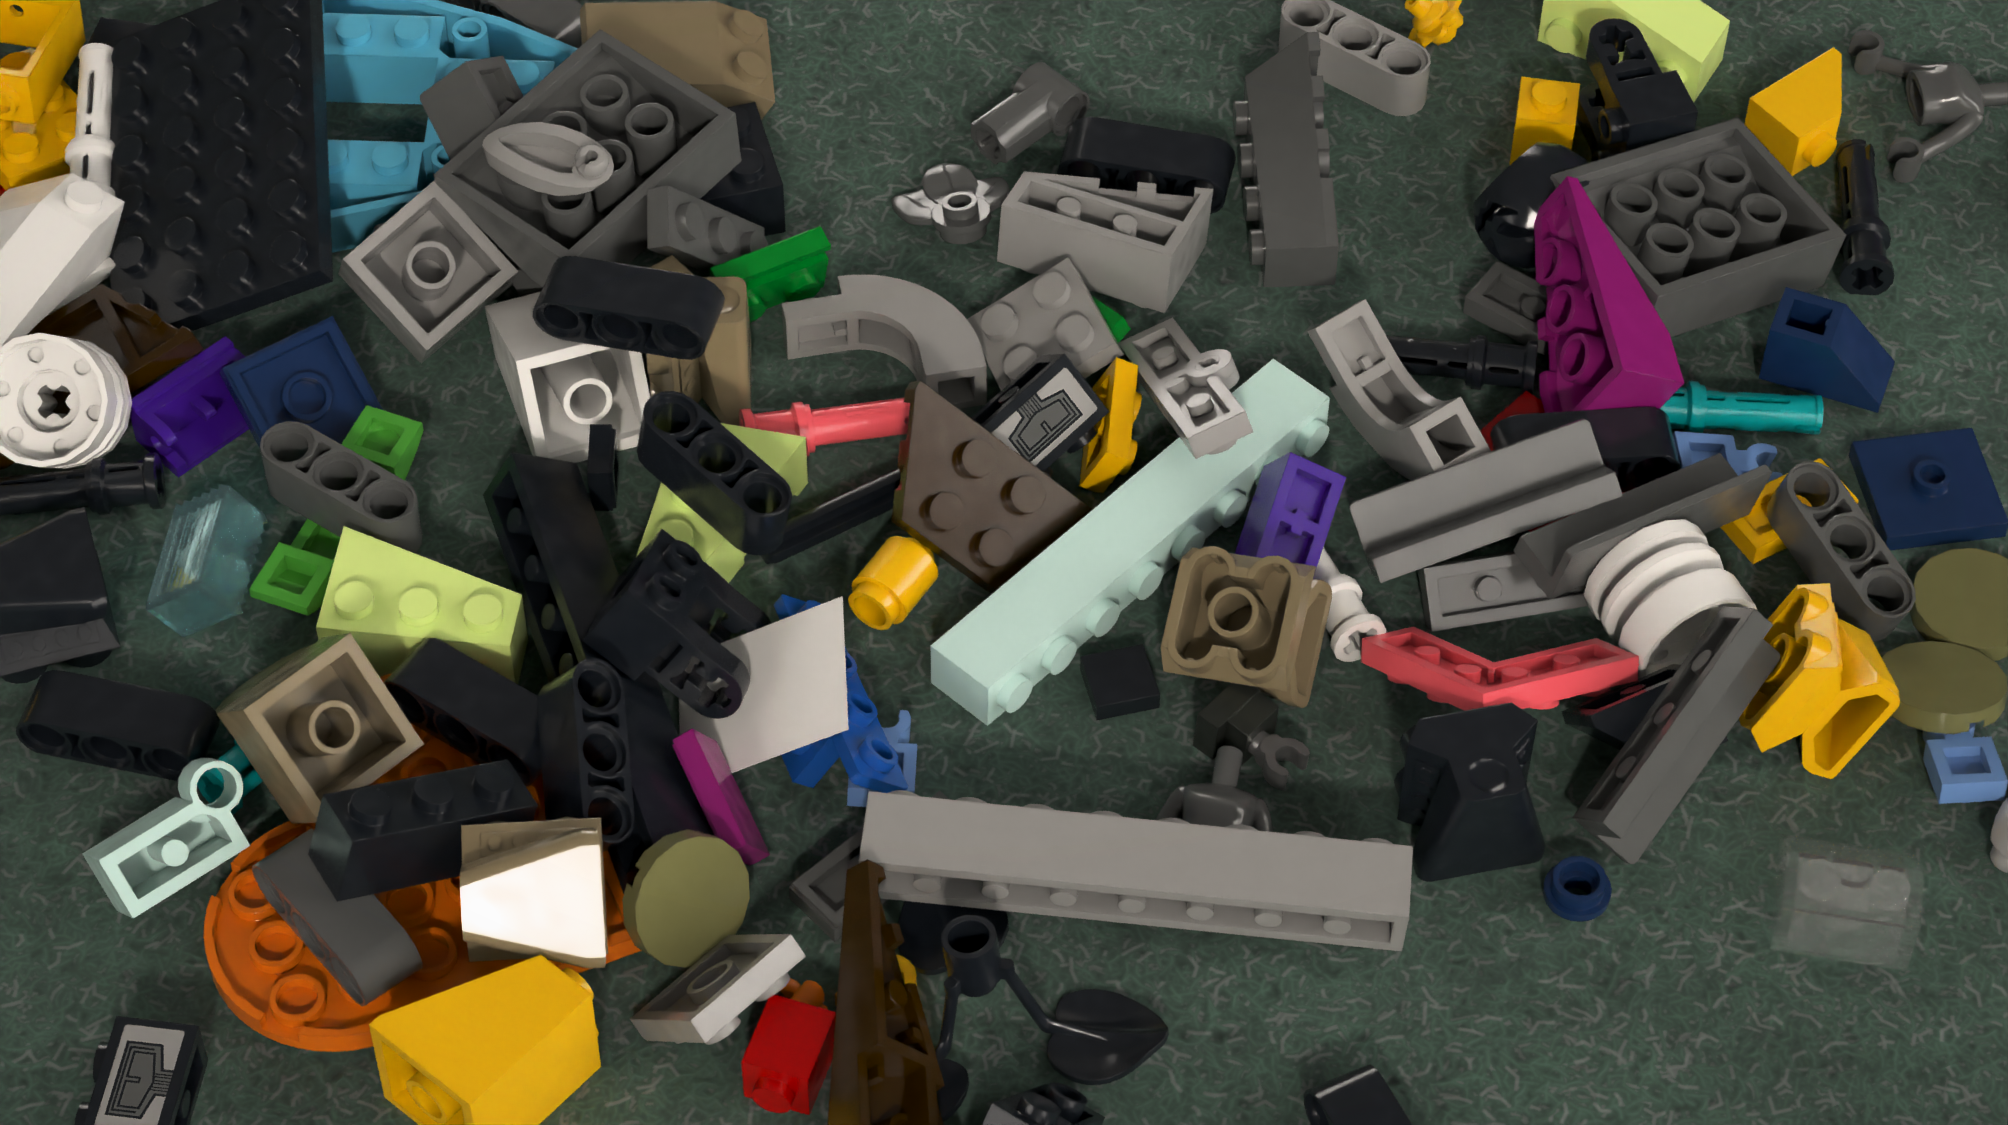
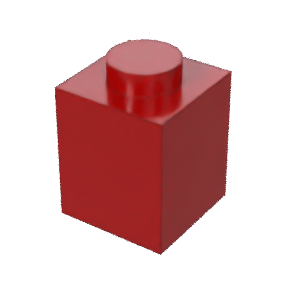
M778 995L768 998L741 1061L744 1097L753 1099L758 1106L770 1112L786 1113L792 1110L810 1115L833 1059L836 1012Z

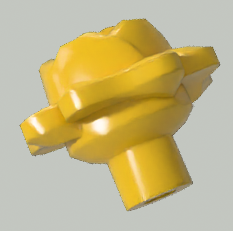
M1406 0L1405 9L1414 15L1412 20L1413 28L1408 39L1419 43L1424 48L1431 42L1438 46L1450 42L1456 36L1457 29L1463 25V16L1458 9L1462 0Z

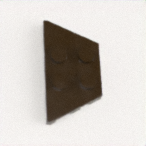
M102 284L46 316L27 334L45 333L92 342L114 357L128 379L130 393L204 350L190 329L184 326L178 329L164 322L155 311L139 303H128L122 294ZM54 392L52 396L57 400L58 404L52 411L53 413L68 414L71 409L65 402L71 394L70 392ZM0 453V470L15 463Z
M921 380L910 382L905 390L904 402L910 403L907 439L900 441L897 466L901 479L894 493L892 522L984 590L994 593L1093 509Z

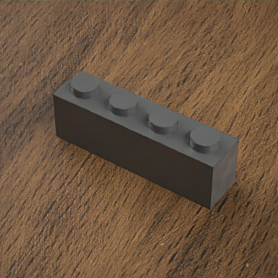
M1319 32L1305 33L1245 76L1243 100H1234L1233 102L1234 135H1245L1246 142L1238 144L1239 177L1250 178L1251 182L1250 186H1244L1243 189L1245 221H1255L1256 229L1249 230L1250 265H1261L1263 287L1335 285L1339 241L1333 178H1329L1328 128H1324L1323 76H1317L1318 57L1321 51Z

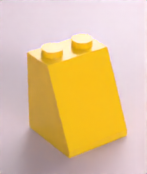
M540 954L379 1015L369 1024L384 1097L418 1125H539L601 1067L597 1038L599 1032L595 1022L594 994L591 987L573 969L564 968L560 970Z

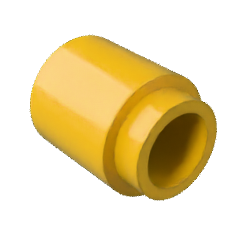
M889 537L852 582V593L849 595L848 603L856 617L869 627L877 630H887L892 624L903 622L938 578V568L932 551L913 537Z

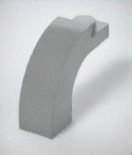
M844 275L837 276L838 295L782 303L783 341L788 360L847 350L877 351L901 361L911 370L917 381L921 380L958 409L987 404V365L978 336L965 316L954 305L925 287L888 276Z
M1366 299L1353 304L1307 331L1336 382V385L1329 389L1355 429L1383 460L1405 478L1413 480L1491 451L1461 396L1447 401L1436 399L1428 394L1412 378L1394 351Z

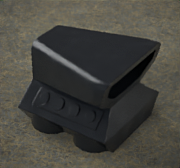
M85 507L65 512L0 543V678L15 684L28 683L39 678L48 666L62 662L79 668L93 667L107 659L112 650L121 648Z
M1512 702L1422 718L1402 735L1399 743L1405 760V767L1396 774L1394 779L1395 788L1400 800L1397 820L1421 826L1412 856L1415 873L1421 880L1433 882L1535 863L1543 858L1546 847L1545 840L1526 784L1538 720Z

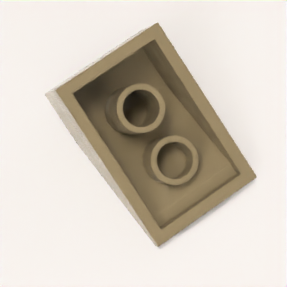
M717 1L584 3L580 9L582 45L601 29L725 107L755 102L762 120L775 103L767 19L756 16L750 11L739 10Z

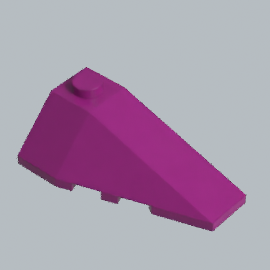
M1567 176L1540 206L1534 223L1536 282L1546 286L1547 297L1546 317L1537 320L1538 340L1548 342L1549 371L1546 370L1539 374L1540 397L1544 411L1549 413L1632 407H1656L1660 409L1684 384L1670 333L1578 178Z

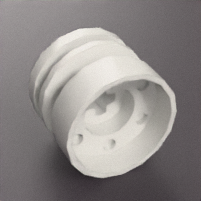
M45 333L16 337L0 347V453L15 463L41 468L69 469L84 466L95 458L103 457L115 448L128 428L132 399L128 379L112 355L92 342ZM55 391L71 393L65 401L71 409L68 414L52 412L58 404L57 400L52 396Z
M1686 519L1665 520L1644 527L1619 542L1599 561L1588 577L1584 592L1589 609L1596 619L1602 622L1608 636L1619 641L1618 645L1621 649L1639 656L1638 679L1672 664L1681 665L1722 607L1755 608L1757 610L1755 603L1736 577L1724 570L1720 555L1714 548L1709 546L1707 538L1701 529Z

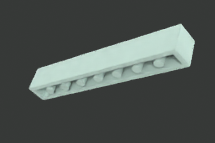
M1275 359L1269 361L1232 392L1233 396L1246 411L1253 433L1238 439L1230 449L1212 455L1206 454L1195 459L1180 437L930 645L931 683L987 726L1004 711L1012 713L1018 710L1028 699L1033 686L1049 673L1056 675L1062 672L1074 658L1077 649L1093 635L1096 637L1105 635L1116 623L1120 612L1136 598L1139 600L1148 598L1159 586L1163 575L1181 561V558L1192 547L1201 549L1205 539L1221 525L1225 528L1232 526L1243 514L1247 503L1253 499L1265 465L1289 452L1299 456L1311 457L1320 450L1329 434L1327 420L1330 397Z

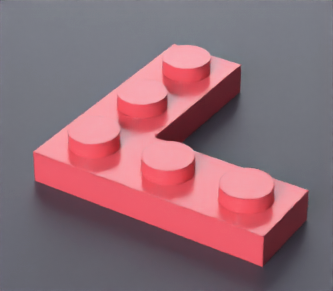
M1413 626L1362 638L1361 663L1387 674V679L1393 683L1410 685L1427 693L1429 700L1449 703L1464 711L1511 702L1521 709L1543 710L1557 707L1562 699L1578 695L1597 697L1611 691V687L1637 681L1639 656L1594 638L1492 662Z

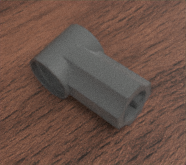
M1037 62L1022 73L1014 86L1011 96L971 123V138L978 146L980 153L995 165L999 162L1006 164L1049 132L1054 133L1058 137L1067 134L1073 122L1085 117L1090 103L1089 95L1046 63Z

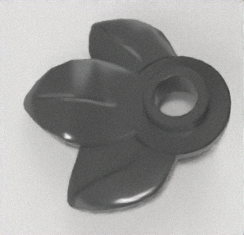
M941 163L926 170L922 178L923 189L895 195L891 201L894 212L907 223L913 225H933L939 231L940 237L944 241L952 244H968L981 239L986 234V225L991 220V212L1001 207L1010 193V188L1002 177L976 180L971 170L963 165Z

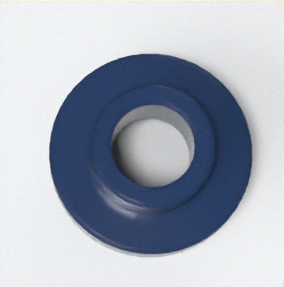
M1571 856L1561 860L1549 870L1543 886V896L1548 907L1558 916L1577 922L1589 921L1600 916L1607 909L1612 893L1611 883L1604 869L1596 861L1583 856ZM1579 888L1585 891L1587 895H1575L1568 892L1567 889Z

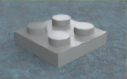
M1069 257L967 319L978 336L984 358L1001 391L1041 355L1066 354L1084 379L1113 362L1116 357L1119 358L1124 355Z
M791 934L728 935L631 1017L630 1020L646 1041L675 1042L676 1044L683 1042L705 1043L706 1045L717 1043L730 1035L739 1026L741 1020L738 1015L751 1003L766 1000L782 990L790 981V976L787 972L806 956Z

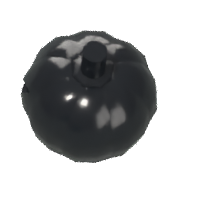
M1540 141L1519 156L1473 203L1475 230L1485 248L1494 257L1508 266L1525 269L1536 267L1534 223L1540 206L1556 189L1550 177L1552 174L1588 164V161L1564 145ZM1587 180L1580 182L1582 187L1589 185Z

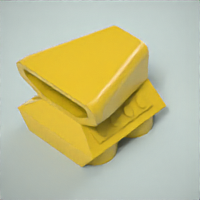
M1830 583L1797 585L1767 619L1773 626L1764 637V640L1780 653V661L1743 711L1739 721L1741 726L1751 730L1762 753L1800 735L1803 767L1811 774L1833 779L1898 709L1900 705L1899 690L1870 635L1866 631L1838 618L1834 602H1832Z

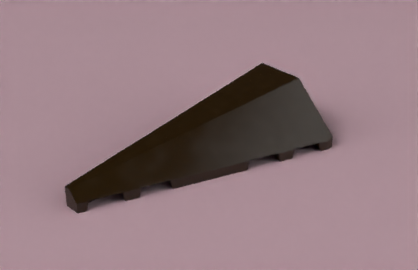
M867 859L847 869L828 1125H944L937 1102V1091L944 1086V1081L916 984H904L895 949L904 942L899 924H887L878 892V884L886 879L885 872L882 866Z

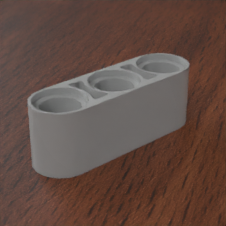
M1331 0L1284 1L1281 6L1278 52L1307 32H1319L1321 51L1318 57L1317 76H1323L1324 82L1394 116H1409L1416 114L1423 108L1426 103L1431 64L1430 54L1426 48Z

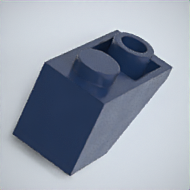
M1785 287L1769 330L1759 379L1814 395H1821L1828 399L1878 413L1895 361L1846 304Z

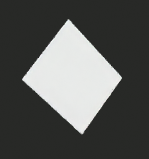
M843 596L720 643L745 664L750 675V685L738 710L731 716L721 719L705 717L679 699L680 735L690 729H694L716 740L731 773L849 730ZM693 656L685 671L690 673L695 664L698 665L700 660ZM718 677L716 681L708 682L707 686L716 692L721 687L727 688L728 684Z

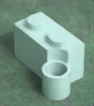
M199 758L191 761L183 768L178 778V791L181 798H172L82 853L118 912L135 918L250 846L231 813V810L238 805L243 795V781L240 773L234 766L213 758ZM217 768L222 773L224 779V790L216 801L203 804L197 794V782L205 771Z

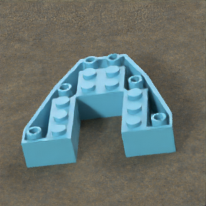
M322 0L326 102L422 104L420 95L465 61L497 56L504 57L524 96L578 49L504 18L439 0ZM429 117L424 142L328 140L332 253L356 248L373 233V228L376 225L385 223L435 180L434 174L450 161Z

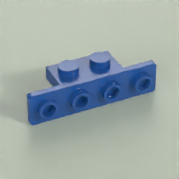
M782 594L774 603V608L779 619L782 620L818 606L821 603L814 600L805 602ZM845 647L849 730L782 754L783 761L792 782L814 788L840 757L853 784L881 793H889L896 790L906 791L908 784L899 767L898 755L885 736L877 718V708L868 698L857 673V664Z

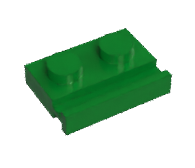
M821 226L711 267L710 274L712 277H740L746 282L750 323L760 318L768 308L786 301L793 302L813 298L820 291V288L824 287L829 260L825 252L831 249V244Z

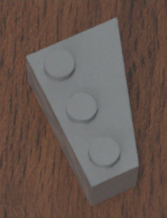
M1024 171L1001 205L997 262L1020 268L1028 273L1040 275L1069 257L1089 291L1124 300L1138 307L1150 308L1165 313L1207 243L1213 189L1194 187L1193 197L1156 193L1157 184L1138 182L1137 191L1099 188L1100 178Z

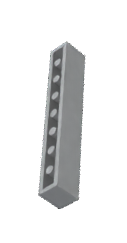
M896 790L889 793L868 791L859 863L868 859L883 867L886 879L878 884V892L881 899L1402 951L1410 913L1413 846L1397 845L1381 838H1368L1358 841L1328 838L1312 831L1288 834L1258 831L1251 826L1243 824L1219 827L1190 824L1183 819L1172 817L1149 820L1122 817L1111 811L1080 813L1054 810L1042 804H1028L1020 807L990 804L974 797H962L951 800L921 797L910 791Z

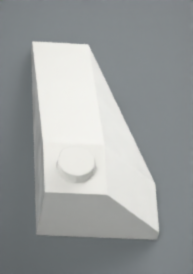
M74 173L11 188L0 196V347L13 338L26 336L110 256L124 201Z

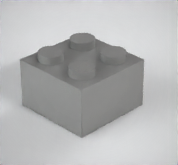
M434 180L342 259L338 274L420 363H423L485 309L484 306L491 304L512 285L518 270Z

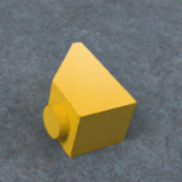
M1833 47L1749 99L1744 125L1792 176L1810 165L1813 167L1822 165L1831 157L1836 149V134L1842 113V54Z
M1521 76L1509 165L1539 141L1561 144L1572 150L1580 83Z

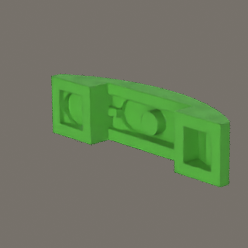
M366 405L341 445L405 480L424 431L423 423ZM307 518L291 545L281 542L277 544L249 588L250 596L307 616L322 607L340 537Z

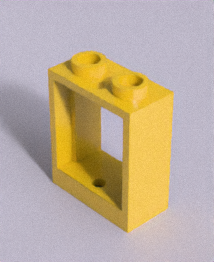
M0 0V42L36 48L22 71L0 68V119L36 124L78 55L80 48L86 41L80 0ZM13 5L20 6L23 12L16 10Z

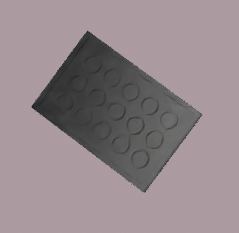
M219 0L108 43L109 46L114 48L111 55L113 83L110 140L115 143V148L111 161L110 187L114 189L115 197L125 202L110 258L116 265L110 271L111 289L122 294L128 303H139L155 311L164 322L178 329L184 326L194 331L333 282L322 0Z

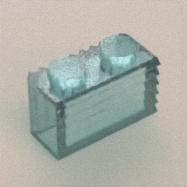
M222 484L219 485V489L211 488L210 493L202 492L201 497L193 496L192 501L184 500L183 505L175 504L146 602V610L182 637L195 634L243 613L240 605L246 603L243 595L249 593L246 586L251 583L249 574L254 573L252 564L257 562L255 554L260 552L257 544L262 543L260 535L265 533L263 524L268 523L266 515L233 488Z

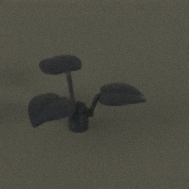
M911 901L904 902L898 921L904 942L898 946L900 955L908 959L914 965L915 970L921 974L937 975L947 971L948 978L944 981L946 995L940 1039L935 1047L936 1057L944 1081V1086L937 1091V1102L943 1122L951 1117L962 1105L969 1087L967 1070L961 1064L945 1058L952 1047L958 997L961 993L969 997L987 995L996 987L1000 979H1004L1037 1026L1043 1032L1053 1034L1047 1045L1049 1063L1064 1078L1085 1085H1101L1121 1079L1133 1072L1166 1043L1169 1029L1156 1013L1129 997L1108 990L1084 989L1069 993L1061 998L1057 1005L1056 1020L1049 1018L1016 974L1013 960L1001 958L999 949L1009 931V920L1006 911Z

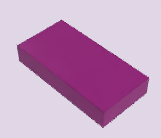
M690 729L673 739L674 744L672 746L714 835L737 850L744 864L750 866L770 855L768 848L717 741L694 729Z

